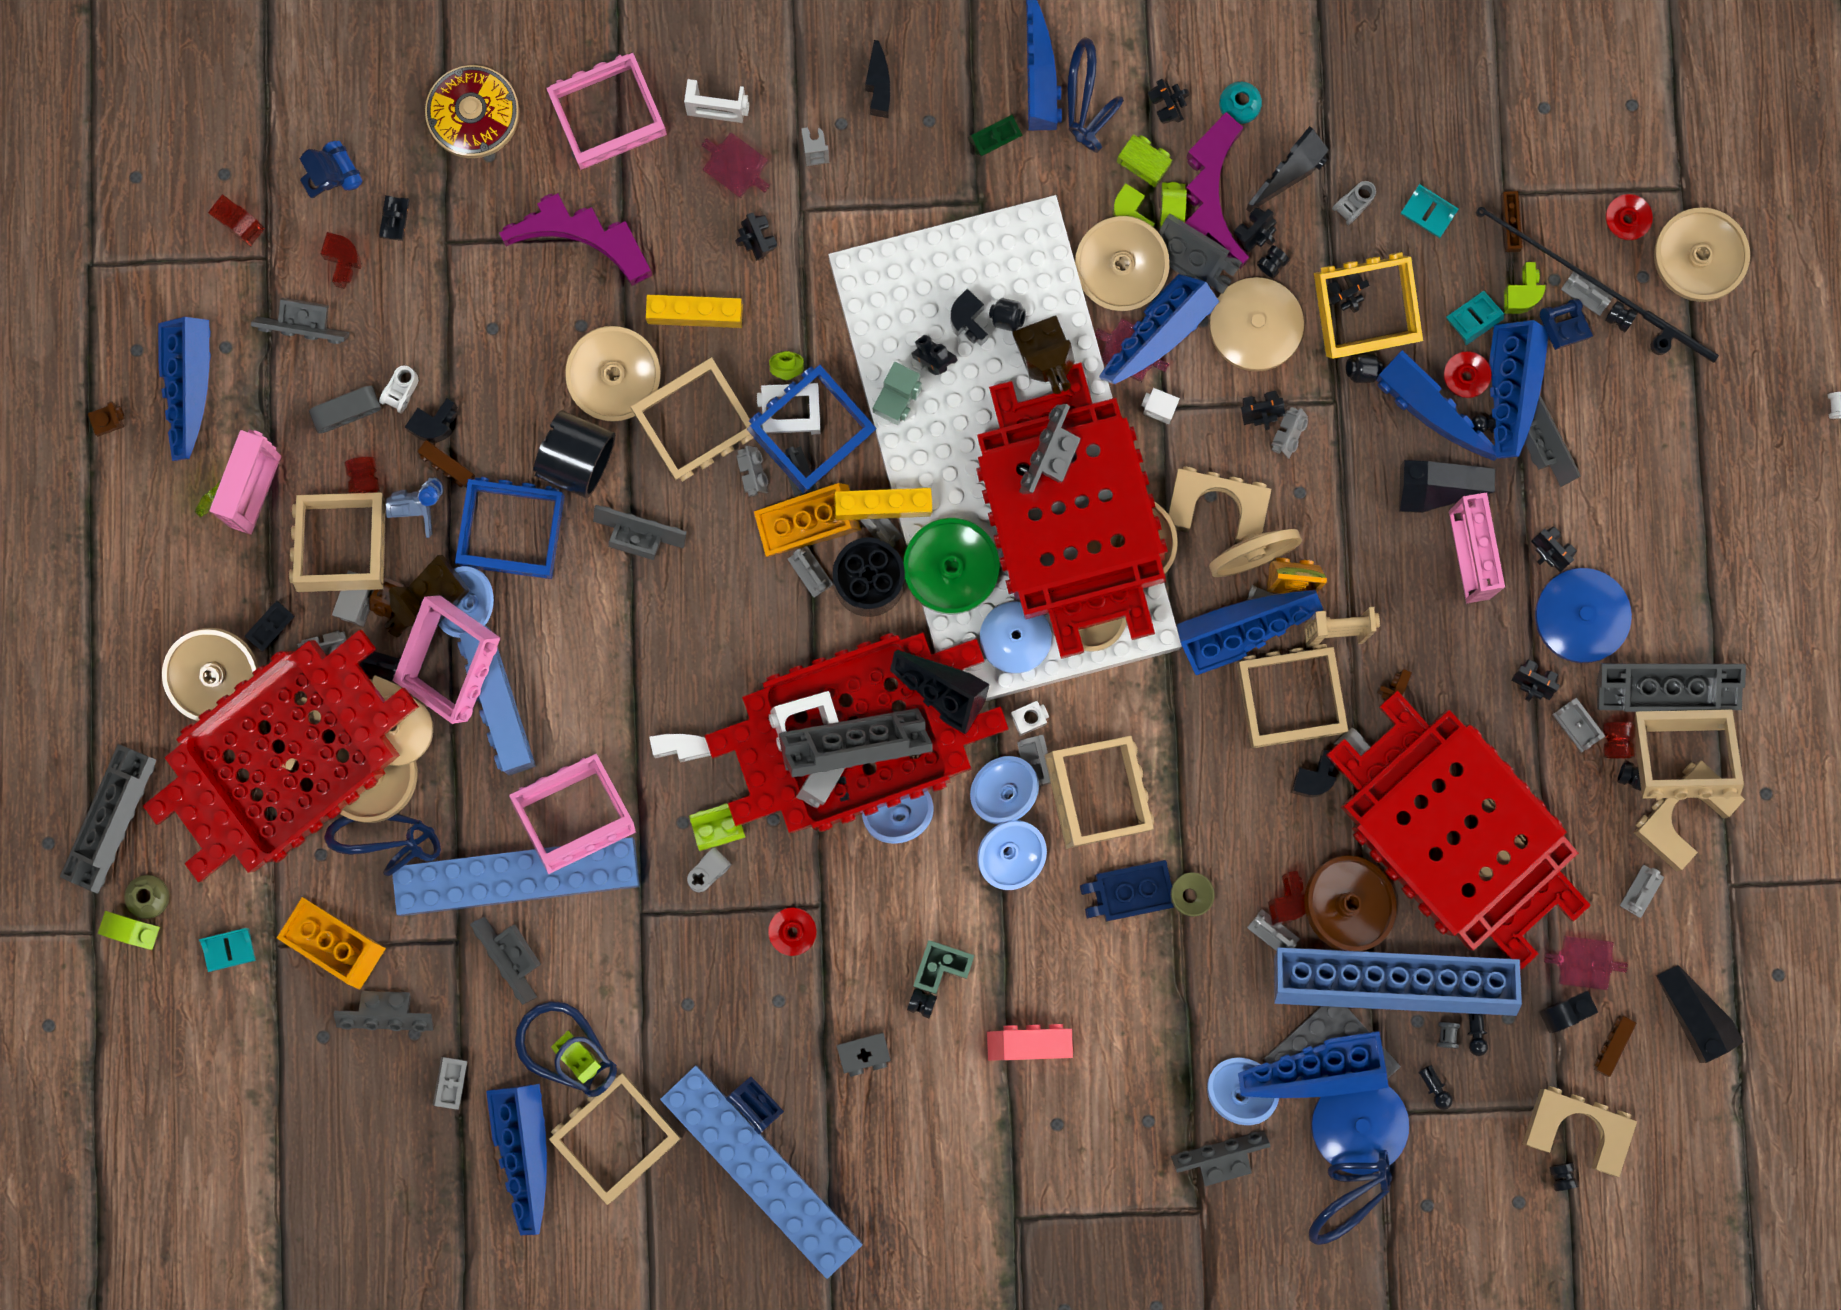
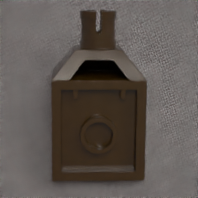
M1055 315L1012 331L1014 341L1030 379L1041 382L1049 381L1051 389L1055 394L1061 393L1059 383L1063 391H1067L1071 384L1066 375L1075 361L1071 342L1066 340L1057 316Z
M437 555L409 587H391L389 589L390 607L394 612V616L385 623V628L389 629L388 632L394 637H400L407 627L414 625L424 597L440 595L456 606L470 589L443 555ZM442 614L438 624L445 618Z

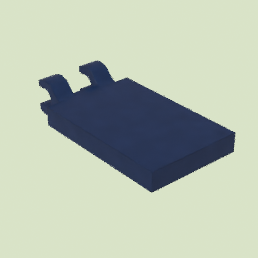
M1166 860L1096 874L1097 882L1080 885L1081 894L1085 895L1095 892L1098 906L1085 909L1086 918L1104 915L1105 922L1175 908L1170 897L1172 884Z

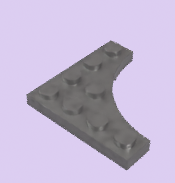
M1321 1006L1272 1050L1264 1060L1271 1064L1279 1061L1280 1057L1285 1055L1293 1056L1303 1052L1302 1049L1309 1046L1312 1048L1324 1044V1041L1331 1038L1370 1032L1347 1007ZM1382 1046L1388 1079L1401 1066Z

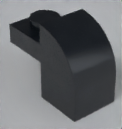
M968 288L953 303L950 323L956 336L965 330L966 333L964 335L973 344L977 342L982 346L988 340V334L974 319L984 310V304Z
M446 398L434 417L417 408L405 425V428L422 441L427 440L430 443L443 441L452 434L451 429L446 425L454 421L458 413L456 411L458 407L454 402Z
M1328 750L1321 752L1316 772L1303 768L1297 769L1291 793L1304 797H1318L1331 789L1337 778L1328 775V772L1332 773L1334 769V764L1326 756L1329 752Z
M1588 990L1539 1011L1549 1033L1561 1031L1599 1013Z

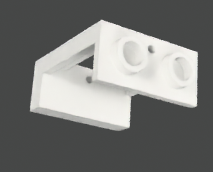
M687 80L684 100L687 116L743 123V117L748 116L749 102L748 95H745L744 87L740 86L738 101L700 96L697 80Z
M810 383L796 395L809 396L810 418L785 420L769 418L760 426L767 435L769 433L811 432V435L821 434L818 383ZM790 384L761 386L762 393H757L758 407H762V414L767 411L766 405L771 399L776 396L783 397L786 394L784 389Z
M829 691L775 706L770 711L769 721L772 728H776L778 734L776 742L780 751L782 750L779 733L787 732L785 721L792 714L818 707L824 725L839 722Z

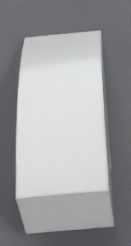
M663 734L649 737L654 758L678 754L681 763L711 756L704 737L686 734Z

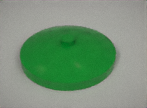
M958 518L936 520L921 528L909 542L903 562L905 581L915 599L932 611L949 615L969 612L985 602L996 586L1000 569L999 555L990 536L976 524Z

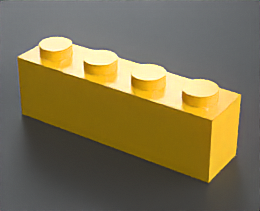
M647 295L646 320L648 324L742 328L743 304L741 298Z
M931 488L837 491L834 495L835 520L931 517L932 514Z

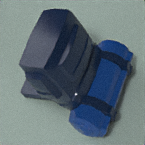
M340 141L328 142L322 151L308 149L299 158L307 172L300 181L310 198H315L323 191L331 190L334 187L342 186L344 190L350 191L357 189L363 181L359 170L354 167L346 153V147ZM310 179L312 180L314 185L318 187L317 189H312L310 187Z

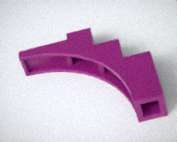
M1226 112L1188 151L1186 157L1188 164L1194 170H1200L1201 172L1186 187L1187 201L1195 207L1198 205L1199 208L1185 223L1229 250L1227 257L1240 260L1242 264L1239 269H1241L1247 263L1249 256L1233 239L1223 218L1219 199V178L1223 161L1233 143L1241 135L1243 127Z
M558 193L555 195L548 194L541 198V202L537 203L540 213H530L524 217V221L518 224H508L499 233L506 247L519 241L538 237L567 238L589 245L613 261L626 276L631 286L653 276L626 221L623 223L615 222L604 232L592 207L589 209H579L574 213L573 217H570Z

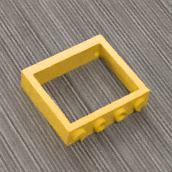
M1402 252L1389 254L1388 259L1380 260V257H1371L1366 259V263L1358 264L1357 261L1343 263L1344 267L1335 269L1334 265L1321 267V272L1314 273L1326 357L1334 359L1423 341L1411 257L1403 256ZM1398 265L1408 331L1335 345L1326 279Z

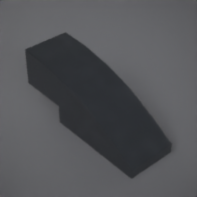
M874 40L865 91L873 92L870 115L889 118V70L880 42Z

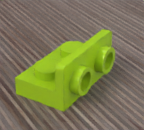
M728 804L699 811L689 816L699 851L745 838L742 825L735 826Z

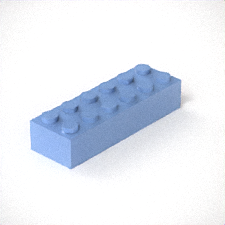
M466 632L459 635L461 641L457 643L461 655L468 661V664L465 665L466 672L468 673L480 641ZM497 647V652L493 656L489 672L484 679L481 693L476 701L482 704L483 709L479 710L483 723L489 726L490 732L487 733L490 746H493L498 754L494 756L497 768L510 776L534 768L536 764Z

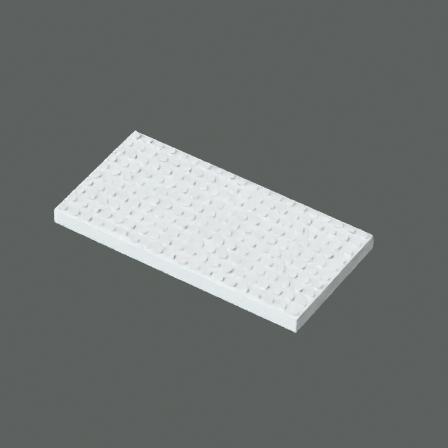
M1056 195L828 254L872 423L877 428L875 434L890 489L931 488V517L898 518L906 549L913 536L921 528L933 521L945 518H958L976 524L990 536L996 546L993 535L998 534L996 526L991 527L988 513L992 512L990 503L985 504L982 490H986L984 481L979 482L976 468L980 467L978 457L982 456L977 435L1000 429L989 387L1012 381L1018 403L1053 394L1049 381L1041 382L1030 379L1014 341L1012 331L994 327L992 319L989 318L991 305H995L1000 298L1019 301L1026 310L1025 322L1018 329L1056 315L1066 340L1071 342L1074 364L1082 363L1092 403L1112 399L1109 383L1101 380L1099 377L1104 370V365ZM967 288L984 304V310L974 319L988 334V340L982 346L977 342L973 344L964 335L966 333L965 330L956 336L951 327L950 315L952 305ZM923 335L931 337L932 342L936 344L941 343L946 346L949 352L956 355L958 361L948 365L946 372L933 375L928 371V367L915 360L911 353L917 349L915 341ZM894 361L919 373L920 382L922 383V390L917 400L912 399L908 406L911 408L907 419L905 422L901 420L899 425L874 414L872 409L884 387L883 382ZM1059 383V385H1060V386H1059L1060 391H1063V388H1062L1061 384ZM1094 444L1090 445L1086 453L1090 457H1096L1100 454V448ZM1074 453V456H1073V458H1072V460H1071V463H1073V462L1076 461V459H1077V454H1076V453ZM1105 489L1099 493L1098 497L1103 502L1113 497V494L1110 490ZM1079 496L1075 500V505L1078 508H1085L1089 504V499L1086 496ZM1056 502L1052 506V512L1057 515L1064 513L1066 510V506L1062 502ZM1033 508L1029 511L1028 517L1033 521H1037L1042 517V511L1038 508ZM1069 547L1064 551V557L1068 560H1073L1078 555V551L1074 547ZM1002 548L997 549L999 558L1004 557ZM1049 553L1042 555L1040 559L1041 564L1044 566L1052 565L1054 563V556ZM1001 563L998 581L993 592L977 608L962 614L949 615L937 613L922 605L934 653L977 639L985 662L962 671L969 672L990 684L986 701L1178 651L1182 647L1164 583L1143 588L1155 631L1154 635L1131 640L1126 623L1124 632L1110 647L1094 652L1084 651L1082 654L1061 659L1050 615L1045 614L1044 616L1050 625L1052 635L1049 652L1041 664L1034 669L1015 674L1007 673L994 667L986 659L980 646V629L986 616L1001 604L1021 602L1020 599L1015 600L1014 593H1008L1005 580L1010 578L1008 571L1003 572ZM1014 631L1011 634L1013 639L1021 637L1018 631Z

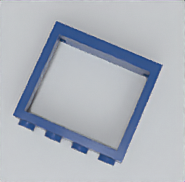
M821 365L815 369L812 366L809 367L801 375L804 379L798 384L793 381L784 389L786 394L781 399L776 396L766 405L768 410L763 414L760 412L756 413L749 420L751 425L747 428V431L803 494L877 429ZM818 377L863 429L805 478L760 426Z
M475 477V480L468 479L455 564L458 567L467 566L480 570L552 579L565 498L563 492H559L558 488H552V486H546L545 489H537L536 485L530 483H522V486L512 485L513 482L507 480H498V483L489 482V479L485 477ZM477 491L555 502L545 566L467 555Z

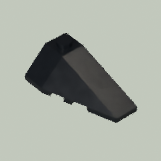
M1308 127L1290 149V153L1286 157L1287 160L1279 163L1272 174L1273 177L1271 179L1268 178L1247 205V211H1253L1256 207L1261 206L1311 175L1316 168L1320 170L1328 161L1326 155L1329 150L1312 127Z
M1404 460L1400 465L1399 512L1424 513L1432 509L1457 503L1463 496L1487 493L1488 495L1495 492L1494 468Z
M900 650L894 652L890 671L910 690H916L924 698L923 702L928 707L932 705L941 714L939 718L943 722L966 734L985 704L990 684L969 672Z
M1679 965L1656 975L1699 1063L1710 1062L1743 1043L1733 1020Z

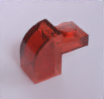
M223 194L208 212L210 216L227 227L232 234L250 247L265 229L256 218Z
M327 232L320 254L324 260L337 263L332 282L336 287L345 289L346 284L351 282L353 276V269L351 267L361 269V257L349 239Z
M1298 871L1282 875L1286 897L1274 898L1268 902L1272 926L1293 922L1306 913L1304 905L1305 894L1301 892L1303 891V881L1298 876Z

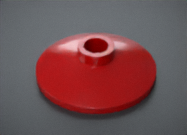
M1625 194L1615 198L1609 204L1606 211V223L1609 230L1616 237L1623 240H1636L1643 237L1649 231L1653 222V213L1649 204L1643 198L1633 194ZM1624 216L1630 217L1631 223H1626Z
M1466 351L1454 355L1447 362L1444 369L1446 386L1452 393L1462 398H1474L1481 395L1491 382V368L1488 362L1475 352ZM1468 373L1471 377L1470 380H1464L1462 374Z
M786 908L779 911L772 918L768 934L771 944L778 952L788 956H797L807 952L812 947L816 939L817 929L813 918L806 911L799 908ZM790 928L797 929L796 936H789L788 931Z

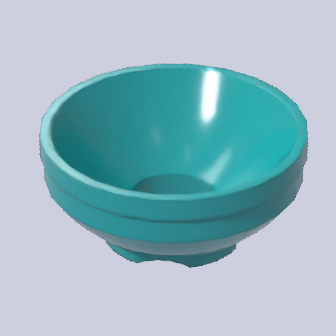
M1235 82L1228 85L1223 90L1219 100L1222 115L1227 112L1239 124L1253 121L1258 116L1262 106L1259 91L1247 82ZM1239 93H1244L1248 96L1249 102L1245 105H1239L1235 101V96Z

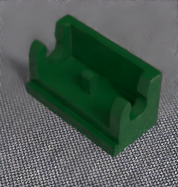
M1012 114L970 135L968 139L974 145L976 154L983 156L1023 135Z

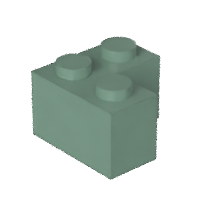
M894 361L883 382L884 387L872 408L873 413L896 425H899L901 420L905 422L911 411V408L908 407L911 400L916 401L922 390L920 374Z
M928 940L913 987L936 994L943 972L967 979L975 955Z

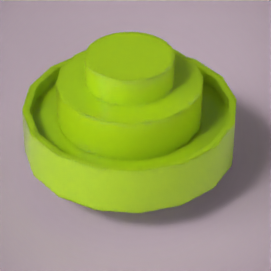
M789 351L777 353L769 360L770 372L772 375L783 380H791L803 372V358L801 355Z

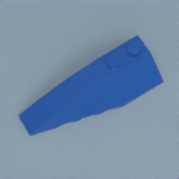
M1026 0L1028 131L1056 130L1057 123L1062 122V110L1057 108V100H1061V86H1057L1051 40L1038 1Z
M1178 274L1147 306L1144 311L1146 316L1142 322H1136L1133 327L1135 332L1131 338L1124 339L1121 344V352L1113 355L1099 375L1100 379L1116 384L1138 373L1167 354L1198 327V324L1219 303V300L1205 281Z
M182 317L158 323L159 377H163L165 388L161 390L163 398H167L168 403L165 416L166 420L171 423L168 436L172 461L190 459L204 414L208 390L209 361L211 358L209 352L211 332L209 320Z
M1534 320L1494 325L1489 366L1492 375L1490 395L1494 400L1492 417L1496 422L1494 439L1497 458L1519 457L1536 411L1544 375L1549 336L1545 327Z
M1403 350L1379 374L1376 380L1378 387L1384 393H1390L1395 398L1394 401L1397 406L1402 410L1407 409L1422 423L1449 441L1490 460L1495 461L1497 459L1495 446L1481 431L1477 430L1475 432L1473 430L1474 425L1468 416L1458 414L1455 407L1456 403L1451 398H1444L1439 392L1442 388Z
M1316 590L1299 591L1243 601L1176 625L1180 643L1195 675H1199L1241 660L1247 656L1248 651L1255 647L1258 649L1263 647L1270 638L1275 635L1278 637L1283 635L1290 626L1294 624L1299 625L1310 619L1315 612L1323 611L1324 609Z
M1379 1031L1331 1038L1324 1041V1044L1314 1048L1309 1046L1302 1049L1303 1052L1293 1056L1288 1054L1280 1057V1060L1271 1064L1266 1062L1238 1073L1241 1096L1308 1098L1389 1088Z
M540 1084L488 1090L486 1093L494 1147L498 1146L502 1158L498 1161L500 1168H505L508 1181L505 1182L507 1192H510L514 1199L511 1206L520 1235L540 1234L547 1175L546 1131Z

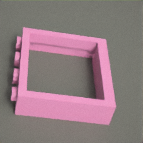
M633 53L624 56L619 55L614 61L609 63L601 62L595 65L592 70L587 72L579 71L573 74L572 78L565 81L557 80L555 84L546 88L580 170L667 135ZM631 69L654 123L581 152L558 98Z
M249 429L248 432L242 430L239 432L210 512L228 527L251 535L281 455L276 451V447L272 446V443L262 436V433Z
M1487 493L1463 496L1449 510V516L1467 604L1490 600L1505 588ZM1461 513V520L1455 521L1454 514Z
M442 596L424 597L392 681L402 688H406L410 694L450 723L468 722L476 699L481 693L484 679L489 672L493 656L497 652L500 637ZM441 614L480 641L456 704L417 677Z
M597 754L586 759L582 758L578 763L571 766L562 767L557 773L548 777H541L535 783L527 787H521L519 791L509 795L512 805L548 874L636 833L634 823ZM596 773L620 819L546 853L523 808Z

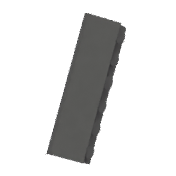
M1601 663L1596 685H1598L1597 709L1623 710L1625 712L1742 710L1746 664Z
M918 708L779 733L785 770H789L792 777L932 752V742L925 730V720Z
M117 745L62 870L61 878L97 894L99 893L100 888L106 881L107 872L115 861L118 847L125 838L128 824L135 815V808L139 799L145 792L149 776L154 771L156 759L122 745Z

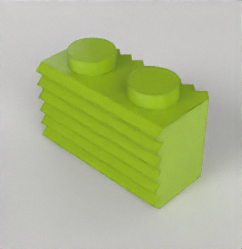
M1133 134L1119 154L1117 163L1153 187H1156L1171 166L1172 159H1170V154L1162 148L1157 150L1150 145L1151 142L1142 135L1137 137Z

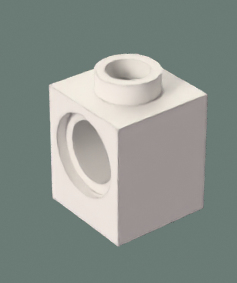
M1153 388L1151 394L1146 393L1141 406L1145 407L1143 414L1170 424L1180 398Z
M1038 701L1017 709L1010 714L1020 736L1047 724L1046 719L1049 718L1045 706H1040ZM1027 712H1034L1038 720L1033 724H1029L1025 721L1024 715Z

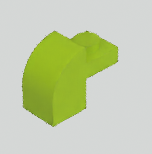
M1162 182L1160 228L1169 214L1185 223L1187 195L1185 184Z
M1125 183L1115 199L1113 217L1131 216L1147 222L1152 227L1155 225V223L1137 213L1144 202L1145 195Z
M1526 262L1522 267V285H1508L1505 288L1504 314L1528 312L1542 299L1546 285H1536L1540 279L1539 269H1536V262Z
M105 911L98 934L152 950L160 927Z
M568 1030L551 1048L557 1054L561 1046L575 1036ZM581 1042L571 1044L561 1056V1060L583 1084L588 1079L593 1078L597 1070L601 1068L600 1062Z

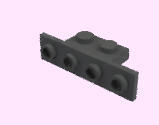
M283 297L280 299L278 320L257 316L251 321V326L258 327L259 331L271 332L276 330L281 331V334L286 336L300 334L310 340L323 338L333 344L344 342L350 334L347 331L327 328L329 305Z
M1539 396L1534 418L1524 444H1526L1531 454V460L1538 470L1550 466L1560 487L1581 477L1542 397Z
M1068 404L1056 405L1051 410L1048 417L1050 421L1047 428L1040 435L1038 449L1030 458L1031 465L1029 470L1021 479L1020 493H1033L1041 473L1057 482H1063L1081 439L1061 428L1070 408Z
M595 505L593 522L614 528L608 547L651 560L655 559L661 542L684 549L686 531L677 527L660 524L654 520L636 517L630 513L619 512L610 507Z
M485 917L472 922L470 925L474 930L475 936L486 948L488 956L499 968L501 976L512 988L514 996L522 1005L537 998L525 976L540 966L541 963L516 925L510 926L497 936Z
M362 991L359 1011H334L336 1028L346 1030L363 1028L367 1030L390 1029L392 1031L414 1030L424 1032L433 1031L434 1026L431 1014L409 1013L410 992Z
M1263 1130L1251 1132L1238 1138H1230L1217 1144L1205 1145L1192 1151H1183L1171 1156L1177 1173L1200 1167L1203 1183L1205 1186L1252 1174L1247 1153L1271 1146Z

